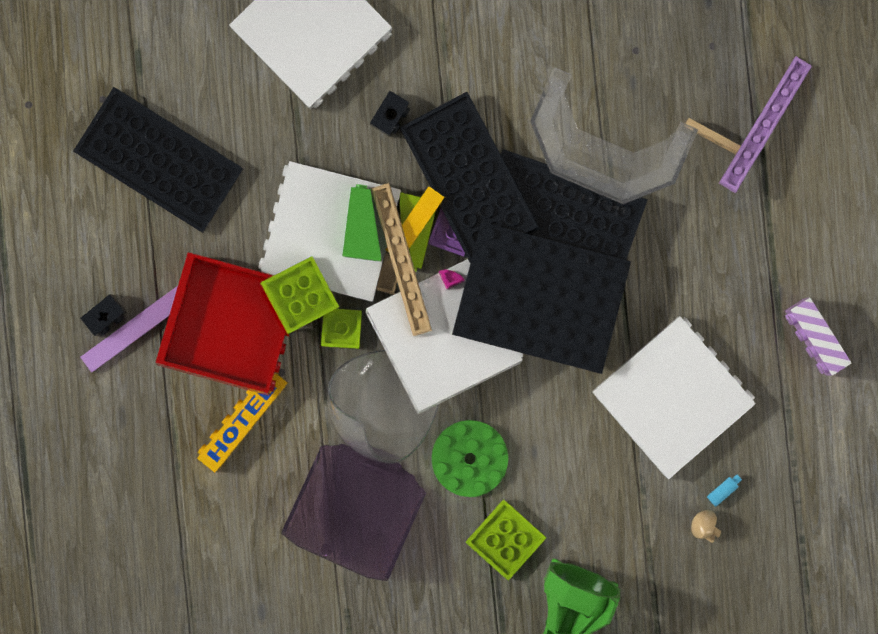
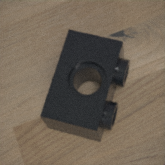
M389 91L371 120L370 125L389 137L392 133L395 135L401 126L398 124L402 117L406 118L411 109L408 107L410 103ZM389 110H394L397 116L395 119L390 120L386 117V113Z

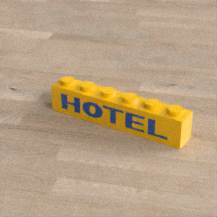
M275 373L273 380L276 381L274 391L269 392V396L247 390L246 394L248 396L244 401L240 399L233 407L236 409L232 415L228 414L221 422L224 424L220 430L216 429L209 437L212 439L208 445L203 444L197 452L200 454L197 459L214 473L219 470L289 383L279 374Z

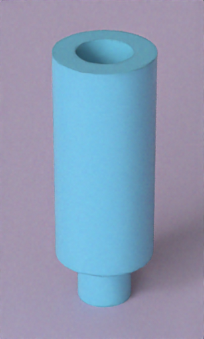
M738 475L733 478L728 477L707 496L708 500L715 507L718 506L739 487L737 484L742 479Z

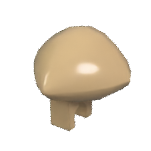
M704 510L697 513L694 517L691 531L695 538L707 539L713 543L715 536L717 538L720 537L721 531L715 527L717 517L714 511Z

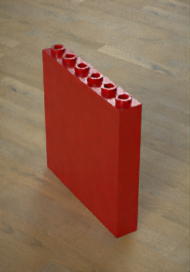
M188 252L156 358V365L269 396V392L274 391L276 381L273 380L274 375L279 373L281 362H278L280 354L284 355L287 345L284 343L285 336L289 337L290 335L287 334L260 284L273 275Z

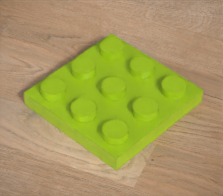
M312 256L260 283L287 334L339 308Z
M503 499L465 543L509 581L543 543L546 536Z

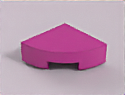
M445 269L438 272L446 289L465 281L460 274Z

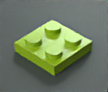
M335 309L324 315L321 346L360 349L362 310Z

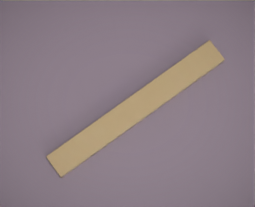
M387 183L371 188L412 334L417 336L432 331L391 186Z

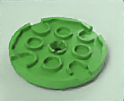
M464 420L450 425L438 436L432 450V467L438 481L447 490L459 496L476 497L490 492L501 482L508 466V451L503 438L490 425L480 421ZM467 453L475 455L474 463L468 464L465 462L464 457Z

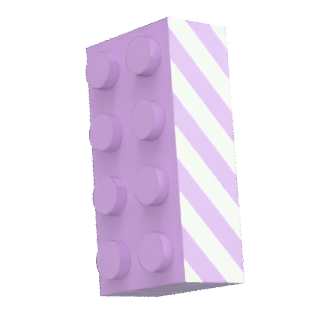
M804 298L785 310L787 314L785 315L786 320L797 329L795 332L796 336L807 345L805 349L811 358L814 357L816 359V367L821 374L824 373L825 375L832 376L851 364L848 356L811 298Z

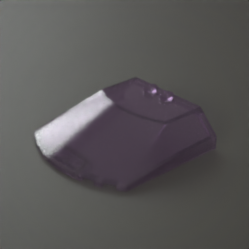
M346 444L323 445L319 449L281 534L297 547L361 576L388 581L426 492L416 482L415 477L402 468V465L380 452L362 446H346Z

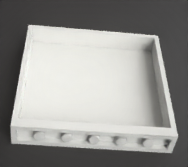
M254 0L229 24L231 29L310 110L313 107L316 109L323 102L322 98L326 94L331 95L337 89L335 85L340 80L344 82L351 75L349 72L354 67L357 69L364 63L363 58L367 54L372 55L378 49L377 45L381 41L385 42L392 35V27L366 0Z
M289 161V164L284 166L282 176H285L284 184L280 183L278 195H280L279 203L275 202L273 213L276 215L274 221H270L268 232H271L270 238L265 240L263 250L266 253L264 258L261 257L258 269H261L262 273L274 276L312 256L332 292L373 302L386 253L385 249L387 248L373 196L372 200L382 257L381 262L343 257L342 253L351 187L361 184L367 185V189L371 190V188L381 184ZM391 187L397 207L401 190Z
M468 259L447 269L460 274L465 280L454 287L446 289L439 273L419 282L432 328L430 332L413 336L401 292L366 308V314L417 414L522 362V353L452 335L470 267Z
M680 316L592 391L667 479H670L756 404L753 401L755 399L753 394L748 389L744 391L740 386L742 384L740 379L736 375L731 376L728 372L730 368L723 360L721 362L718 361L715 357L717 353L711 346L707 348L703 343L704 338L700 333H694L690 328L692 324L687 318L684 317L682 319Z

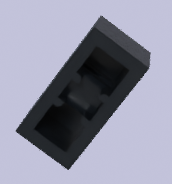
M109 294L80 319L94 336L100 335L102 337L110 331L109 326L113 323L116 325L125 318L124 314L127 312L114 295ZM102 313H108V314H109V315L107 316V319H108L107 321H106V320H101V318L103 317V316H102Z

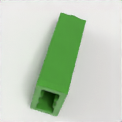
M356 184V187H351L342 256L381 262L382 257L371 190L367 189V185Z

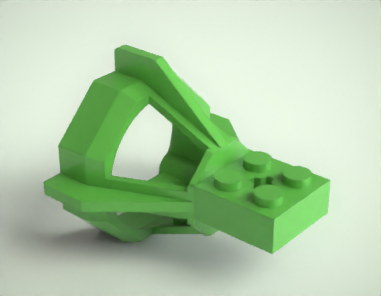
M552 559L544 578L548 617L543 634H592L609 625L620 600L618 584L574 564L562 563L558 559Z

